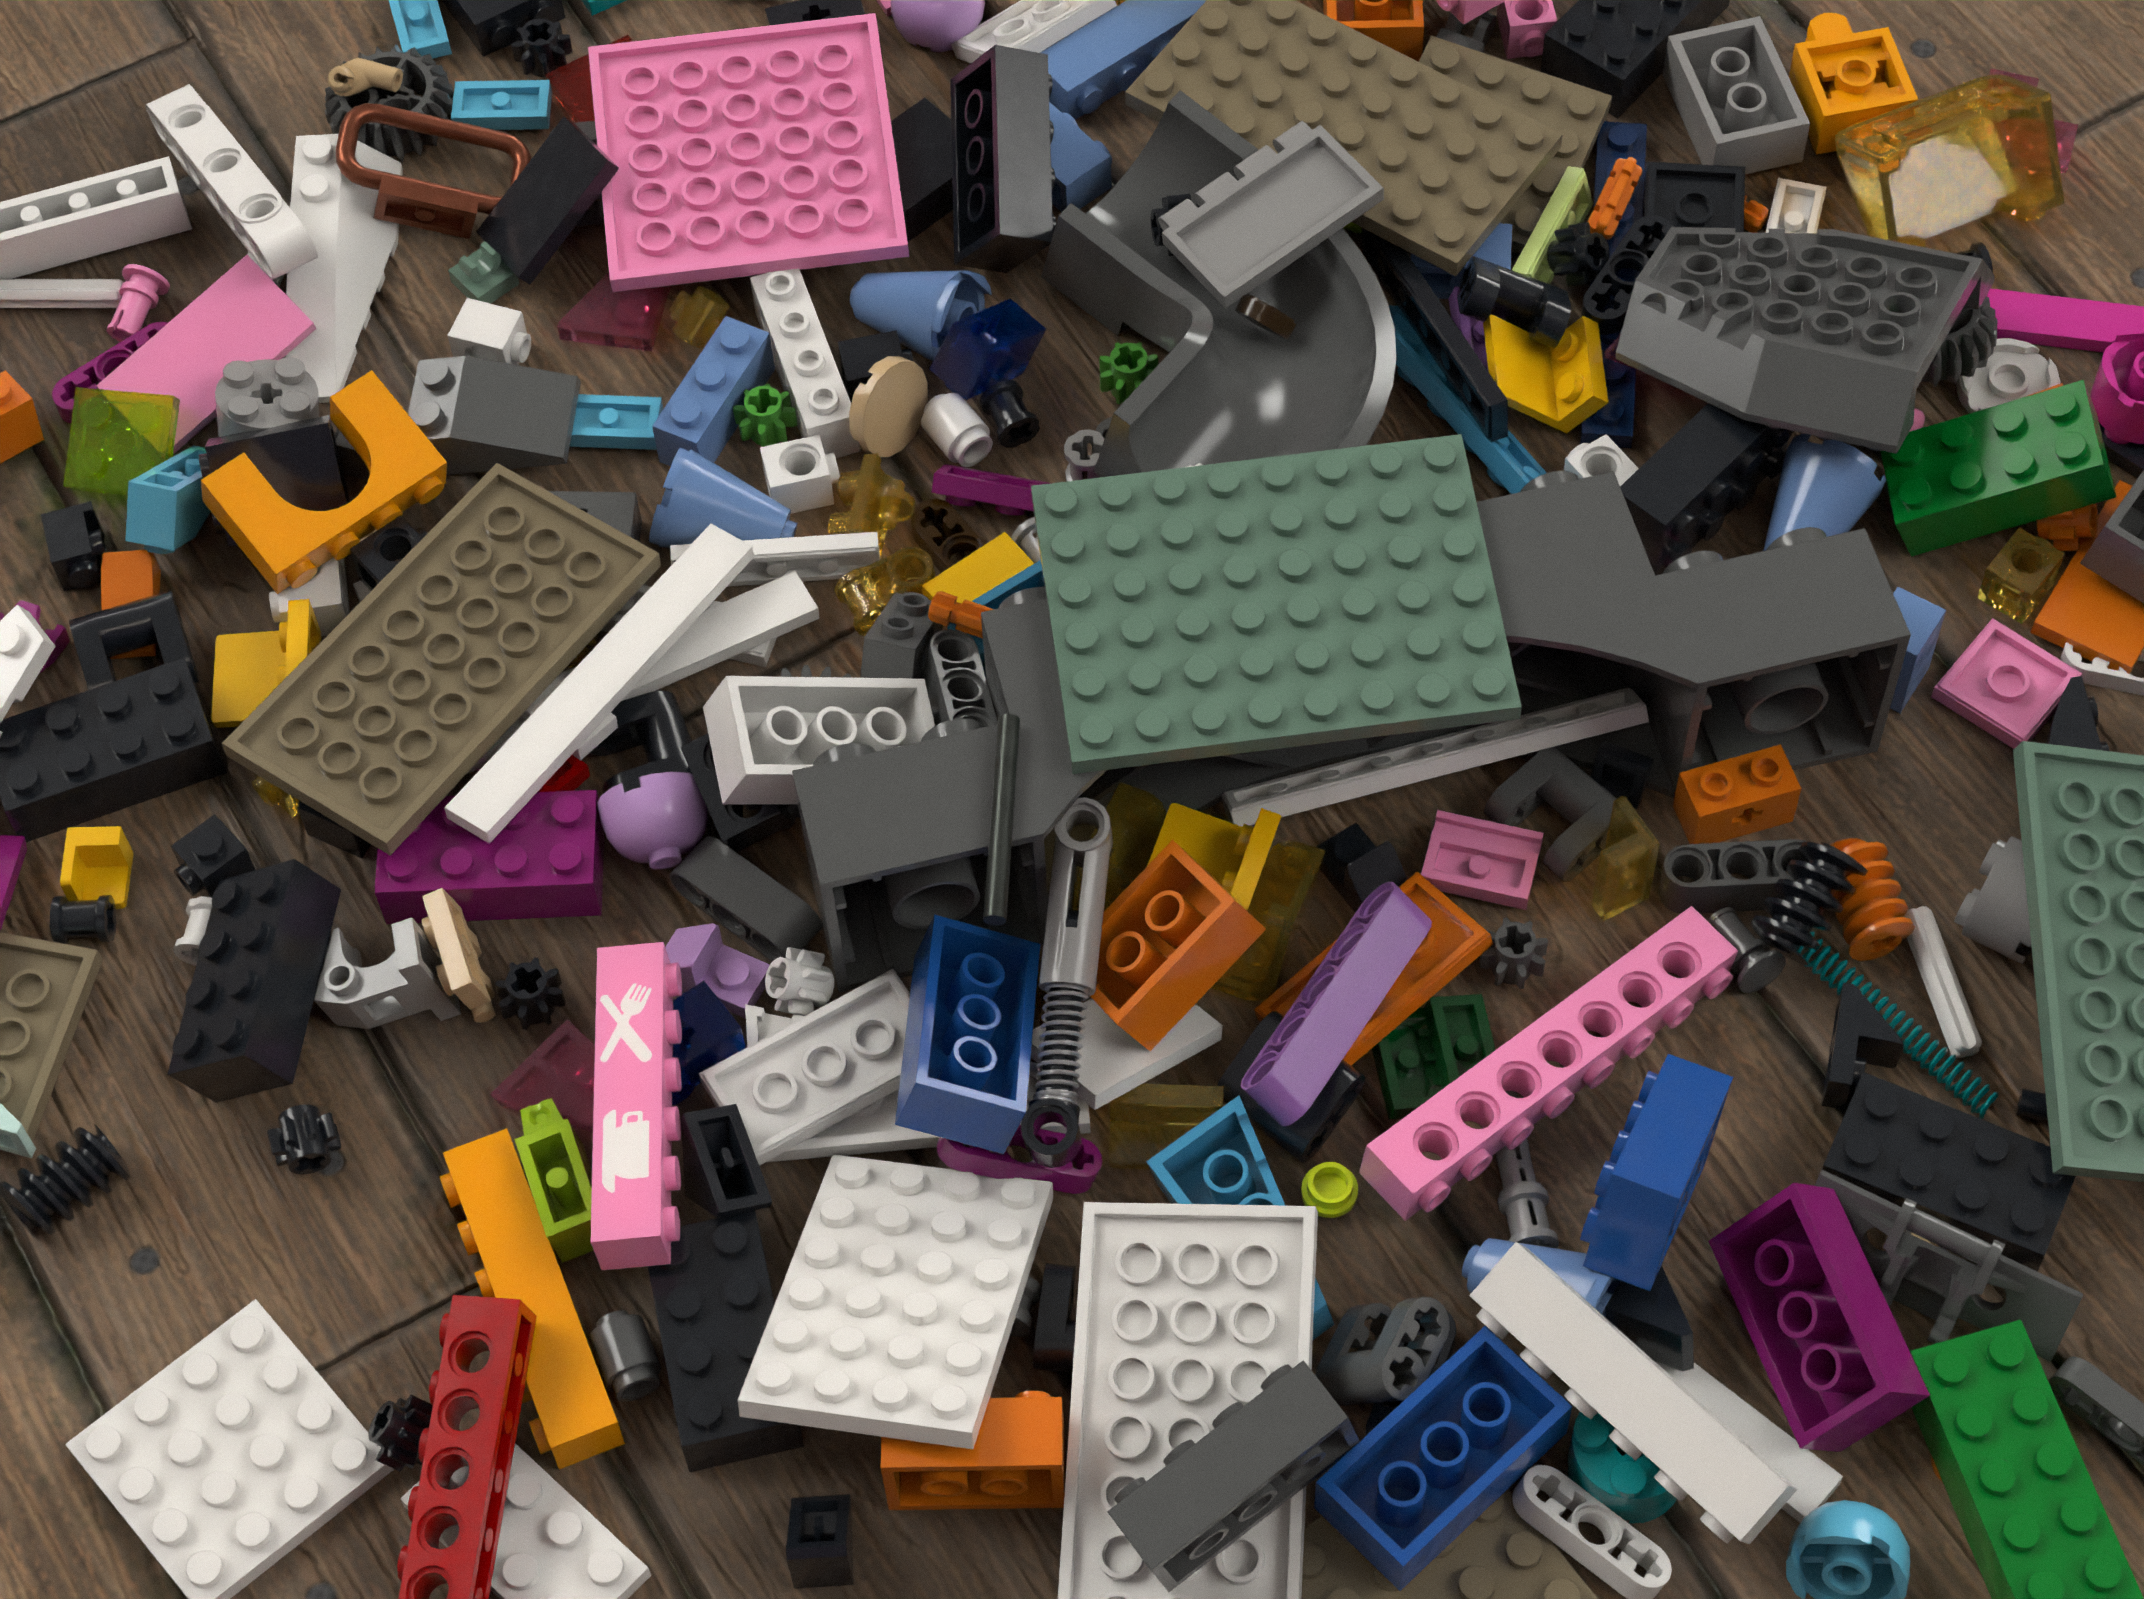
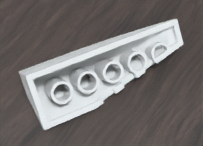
M338 134L296 136L290 202L291 210L300 219L309 233L316 248L318 258L287 273L286 295L314 323L316 330L289 352L286 357H294L304 363L305 371L313 377L317 384L319 403H330V397L345 386L357 354L355 347L361 330H366L371 317V303L375 293L380 292L385 280L384 269L389 256H394L399 236L398 223L373 218L379 190L352 183L341 173L336 163ZM357 141L355 158L360 165L369 169L403 175L401 162Z

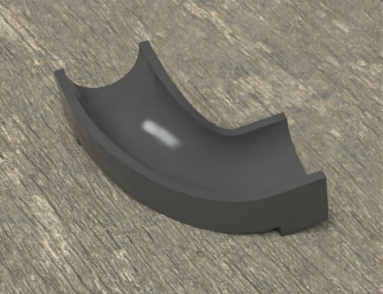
M1181 90L1168 102L1165 112L1146 146L1110 192L1086 213L1070 203L1058 216L1041 275L1044 280L1117 336L1129 326L1169 352L1113 413L1093 472L1100 477L1183 468L1195 466L1198 463L1208 465L1369 445L1383 416L1393 387L1397 359L1395 328L1387 299L1375 273L1360 249L1343 228L1247 293L1268 303L1295 320L1294 323L1297 325L1288 340L1258 327L1238 314L1235 308L1240 299L1225 309L1175 256H1168L1166 246H1156L1154 244L1150 222L1152 209L1163 208L1162 198L1190 193L1191 201L1197 204L1194 193L1225 172H1229L1238 181L1239 179L1234 173V166L1258 151L1255 146Z

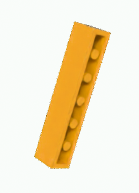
M506 1128L443 1152L450 1173L439 1177L450 1207L453 1208L462 1204L467 1220L458 1223L457 1227L468 1256L478 1252L481 1256L485 1268L474 1272L483 1297L520 1299L537 1316L522 1404L533 1400L539 1417L528 1422L540 1454L552 1451L560 1470L625 1444L554 1251L546 1237L534 1198L508 1129Z

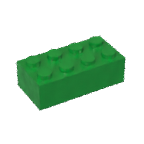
M2084 380L1910 431L1897 454L1881 451L1895 525L1911 556L2117 497L2098 416Z

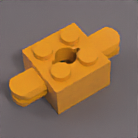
M1837 13L1817 15L1809 23L1805 42L1795 43L1789 72V79L1810 122L1808 136L1815 154L1847 149L1857 173L1868 177L1885 175L1894 168L1899 149L1897 140L1910 137L1918 103V97L1889 27L1853 33L1850 23L1844 15Z

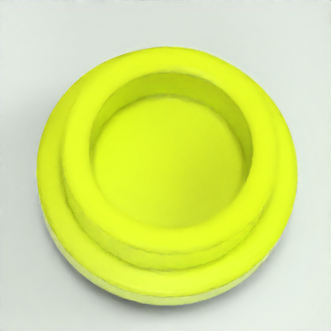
M1324 1162L1306 1173L1302 1181L1301 1195L1306 1206H1316L1318 1216L1336 1218L1348 1213L1354 1207L1358 1198V1183L1353 1173L1343 1165L1336 1162Z

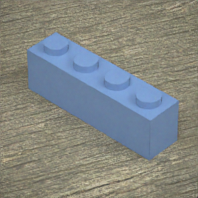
M1126 0L1042 51V54H1048V73L1051 75L1053 82L1049 102L1060 112L1070 114L1075 120L1084 114L1095 111L1106 100L1121 91L1127 90L1206 0Z

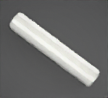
M0 279V308H117L122 298L119 290L124 282L120 279Z
M1927 906L1909 909L1904 917L1910 918L1913 921L1915 929L1907 937L1950 1053L1951 1055L1956 1054V1058L1972 1056L1979 1052L1982 1040L1933 912Z

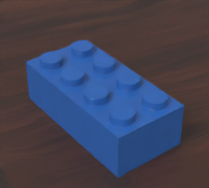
M934 914L914 956L895 1125L1001 1154L1005 1153L1026 1113L1040 952L1039 943Z
M1671 1054L1667 1055L1659 1074L1648 1071L1638 1101L1634 1100L1624 1130H1620L1610 1159L1605 1161L1595 1187L1594 1194L1598 1195L1596 1205L1591 1207L1580 1240L1590 1243L1583 1264L1584 1267L1651 1291L1705 1167L1731 1087L1732 1076Z
M1484 1326L1316 1481L1314 1508L1401 1591L1567 1433L1572 1405L1492 1331Z

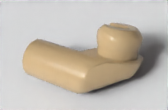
M356 58L341 66H336L328 74V84L334 93L339 96H353L371 87L397 92L401 87L403 79L401 69L362 58Z

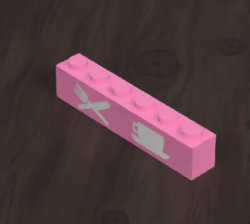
M664 942L597 948L591 1245L601 1270L671 1264V1242L680 1240L679 1212L677 1206H671V1191L680 1190L681 1187L679 1160L677 1156H672V1141L681 1139L679 1109L677 1106H672V1092L681 1091V1069L678 1058H672L673 1044L681 1043L682 1040L680 1014L678 1010H673V997L682 995V977L679 963H670Z

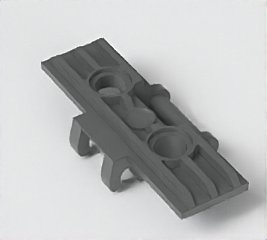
M1824 1170L1820 1172L1815 1186L1835 1190L1875 1278L1881 1280L1879 1286L1889 1308L1894 1300L1936 1320L1927 1341L1934 1344L1947 1341L1958 1318L1983 1330L2021 1320L2036 1355L2049 1362L2052 1361L2083 1297V1293L2001 1255L2005 1247L2004 1243L1994 1239L1993 1243L1990 1244L1916 1209L1917 1202L1906 1198L1902 1207ZM1876 1227L1888 1236L1883 1246L1886 1251L1879 1250L1870 1243L1867 1237V1230ZM1911 1232L1914 1233V1234H1916V1235H1918V1236H1920V1237H1922V1238H1925V1239H1927V1240H1929V1241H1931V1242H1933V1243H1935V1244H1937V1245H1939V1246H1941V1247L1934 1246V1245H1932V1244H1930V1243H1928V1242H1926V1241H1924V1240H1922V1239H1920V1238H1918V1237H1916V1236H1913V1235H1911ZM1946 1249H1948V1250H1950V1251H1952V1252H1954V1253H1956V1254H1958V1255H1960V1256H1962V1257H1964V1258H1967V1259H1969V1260H1971V1261H1973V1262H1975V1263H1977V1264L1974 1265V1264H1972V1263H1970V1262H1968V1261H1966V1260H1964V1259H1962V1258H1960V1257H1958V1256H1955V1255L1951 1254L1949 1251H1947ZM1991 1284L2004 1288L2006 1299L2001 1302L1992 1303L1982 1299L1978 1294L1982 1295L1986 1285Z

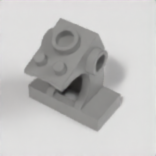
M412 917L391 924L395 951L391 956L375 966L362 968L361 954L357 948H352L343 937V932L339 927L333 929L330 944L327 945L324 957L325 962L320 973L314 1001L337 1026L371 1029L431 1009L440 1021L461 1014L459 998L455 994L448 996L438 978L436 966L443 963L438 948L434 949L431 946L426 934Z

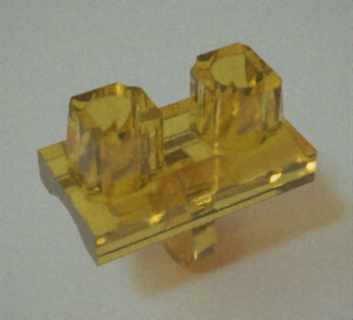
M876 453L863 456L860 470L840 473L837 485L838 495L845 506L852 507L851 511L831 514L827 529L830 535L877 532L881 557L887 529H895L897 521L909 520L914 514L916 502L909 493L904 491L905 483L903 481L894 479L881 469V458Z

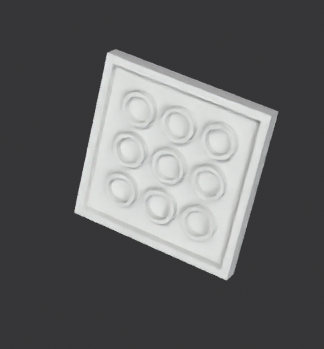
M256 1299L65 1444L187 1599H231L394 1470L376 1461L381 1447L376 1446L377 1444L369 1440L368 1431Z

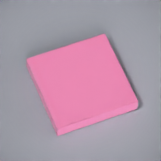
M1992 618L1935 685L1931 697L2014 749L2022 741L2031 742L2056 712L2061 696L2071 677H2080L2082 673Z

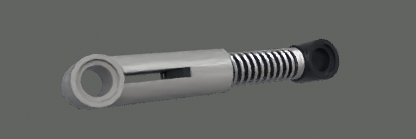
M1086 797L1078 798L1055 825L1056 835L1039 988L1048 993L1043 998L1046 1004L1042 1007L1045 1014L1042 1015L1041 1019L1045 1023L1040 1028L1044 1033L1039 1036L1042 1043L1038 1046L1041 1053L1037 1056L1040 1063L1036 1065L1039 1071L1035 1075L1038 1081L1034 1085L1036 1093L1033 1095L1034 1099L1029 1102L1028 1110L1021 1122L1023 1141L1030 1157L1039 1165L1049 1168L1062 1167L1071 1162L1079 1153L1082 1143L1079 1127L1080 1107L1076 1104L1078 1102L1076 1099L1078 1095L1073 1089L1079 1087L1078 1083L1074 1082V1080L1080 1077L1075 1070L1081 1068V1065L1076 1061L1083 1057L1077 1052L1084 1047L1079 1042V1040L1085 1037L1080 1033V1030L1086 1027L1081 1021L1087 1017L1082 1011L1088 1008L1083 1001H1086L1089 998L1088 996L1094 995L1096 989L1109 856L1113 845L1110 817L1105 807L1096 800ZM1080 824H1090L1098 829L1096 836L1085 842L1075 841L1069 836L1073 828ZM1078 866L1083 868L1079 910H1072ZM1050 1122L1060 1123L1067 1128L1065 1137L1054 1145H1046L1036 1139L1038 1130Z

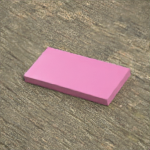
M246 255L96 386L165 460H168L217 417L215 391L219 380L223 377V368L232 361L250 362L264 359L280 360L316 330V327L271 278Z

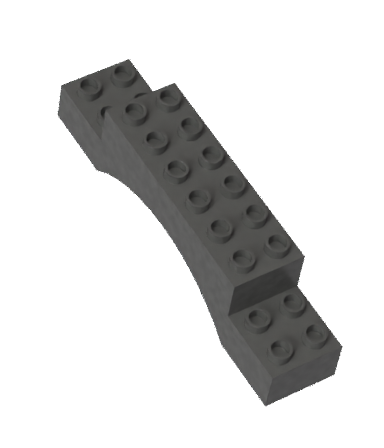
M1569 471L1549 472L1528 482L1518 493L1477 502L1522 706L1521 715L1628 687L1646 704L1649 719L1647 723L1554 746L1577 766L1593 769L1597 751L1603 740L1653 758L1654 761L1646 788L1674 798L1680 772L1780 744L1793 771L1878 751L1911 634L1865 528L1828 537L1819 528H1800L1774 540L1766 551L1723 560L1722 556L1714 551H1698L1675 560L1662 574L1655 576L1614 471L1581 479ZM1034 587L1018 591L1007 597L998 609L981 612L986 679L997 721L998 717L1002 714H1014L1020 718L1007 918L1005 924L989 925L983 921L997 724L984 727L983 724L973 719L949 720L927 731L922 737L921 742L877 752L873 747L862 743L842 744L820 754L814 761L813 766L792 771L811 882L823 924V931L838 991L843 992L856 989L891 969H894L899 978L912 976L914 956L934 914L1039 943L1040 946L1043 945L1056 835L1055 825L1078 798L1086 797L1096 800L1105 807L1110 817L1113 845L1109 856L1108 880L1127 861L1157 840L1169 806L1172 803L1203 812L1221 802V794H1224L1226 791L1489 723L1073 774L1045 587ZM1539 751L1527 753L1523 756L1534 757ZM1080 824L1073 828L1069 836L1075 841L1085 842L1093 839L1098 833V829L1090 824ZM1078 866L1072 910H1079L1083 868Z

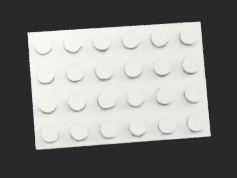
M833 1154L738 1397L739 1416L974 1449L1051 1208L1053 1183L1024 1178L996 1179L953 1169Z

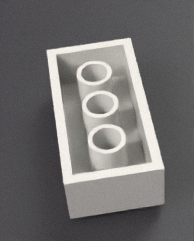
M726 676L703 706L723 805L798 804L792 771L813 766L816 758L826 750L842 744L862 743L873 747L877 752L921 742L924 734L935 726L925 679Z

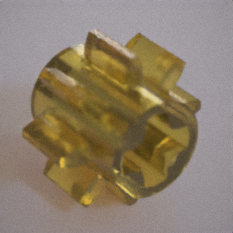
M701 286L697 287L692 296L681 290L669 309L672 312L670 317L676 320L672 330L688 344L704 349L724 317L727 316L725 314L730 306L718 294Z

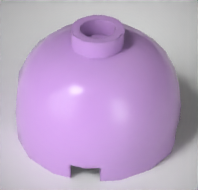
M891 0V12L896 29L905 40L914 46L917 43L923 47H930L931 51L934 52L952 50L951 44L954 41L966 36L979 25L985 8V0Z
M663 772L639 777L641 786L639 788L624 793L623 784L621 783L602 794L597 806L601 824L608 841L621 856L638 863H649L652 869H666L679 864L682 861L681 856L694 849L705 833L709 819L708 808L693 775L690 773Z

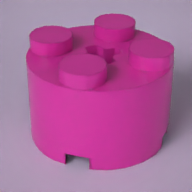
M2144 325L2123 330L2116 336L2115 341L2106 347L2090 393L2098 421L2105 428L2106 437L2117 444H2127L2129 442L2144 444Z

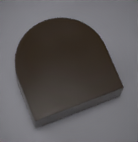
M1250 294L1243 295L1235 308L1238 314L1258 327L1287 340L1297 325L1294 323L1295 320Z

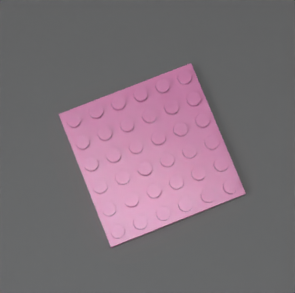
M876 13L588 47L597 146L619 167L616 174L602 191L612 292L753 276L798 268L803 270L909 257Z

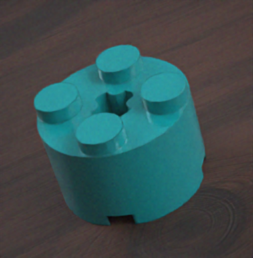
M1580 1412L1574 1424L1568 1451V1478L1622 1519L1630 1520L1629 1523H1645L1658 1518L1668 1511L1677 1498L1654 1478L1660 1468L1643 1453L1637 1460H1634L1627 1453L1622 1456L1619 1452L1624 1451L1609 1437L1615 1427L1598 1412L1592 1419H1589Z

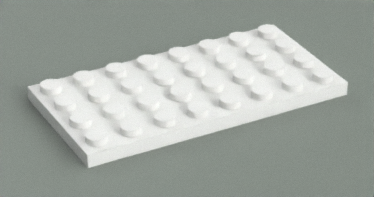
M1084 1202L1058 1599H1301L1306 1487L1170 1592L1152 1573L1107 1511L1117 1504L1114 1500L1115 1496L1130 1482L1140 1477H1144L1147 1481L1166 1467L1163 1460L1175 1447L1187 1440H1193L1194 1443H1197L1215 1429L1212 1426V1422L1223 1410L1237 1402H1241L1244 1406L1263 1392L1260 1387L1262 1382L1275 1370L1287 1364L1294 1368L1303 1360L1311 1369L1318 1226L1316 1206Z

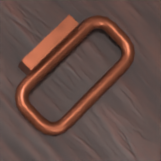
M373 103L355 106L345 114L340 125L336 145V163L341 173L352 183L379 190L373 218L470 239L477 212L490 214L504 195L492 196L366 168L360 165L355 158L361 126L369 122L379 123L503 151L513 160L510 186L532 159L527 146L516 136L506 132Z

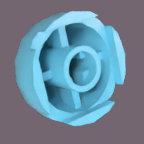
M1848 1500L1827 1502L1805 1516L1795 1530L1786 1559V1578L1795 1594L1801 1599L1806 1598V1593L1814 1599H1904L1907 1595L1910 1578V1547L1897 1522L1883 1510L1862 1502Z

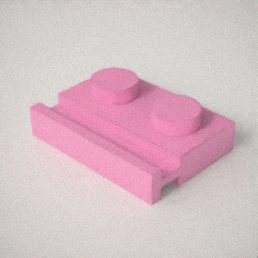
M1437 810L1421 875L1441 892L1526 910L1544 833Z

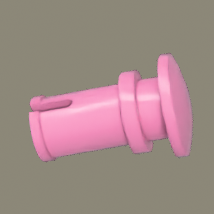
M128 264L122 270V276L126 280V282L122 283L119 290L122 298L106 330L117 341L122 342L141 330L149 309L156 308L158 304V295H165L169 291L170 284L168 280L148 267Z

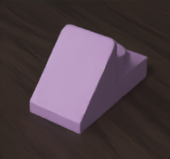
M714 923L678 928L665 947L670 963H679L682 991L745 1019V1004L755 1006L765 989V977L770 964L724 945L719 926Z

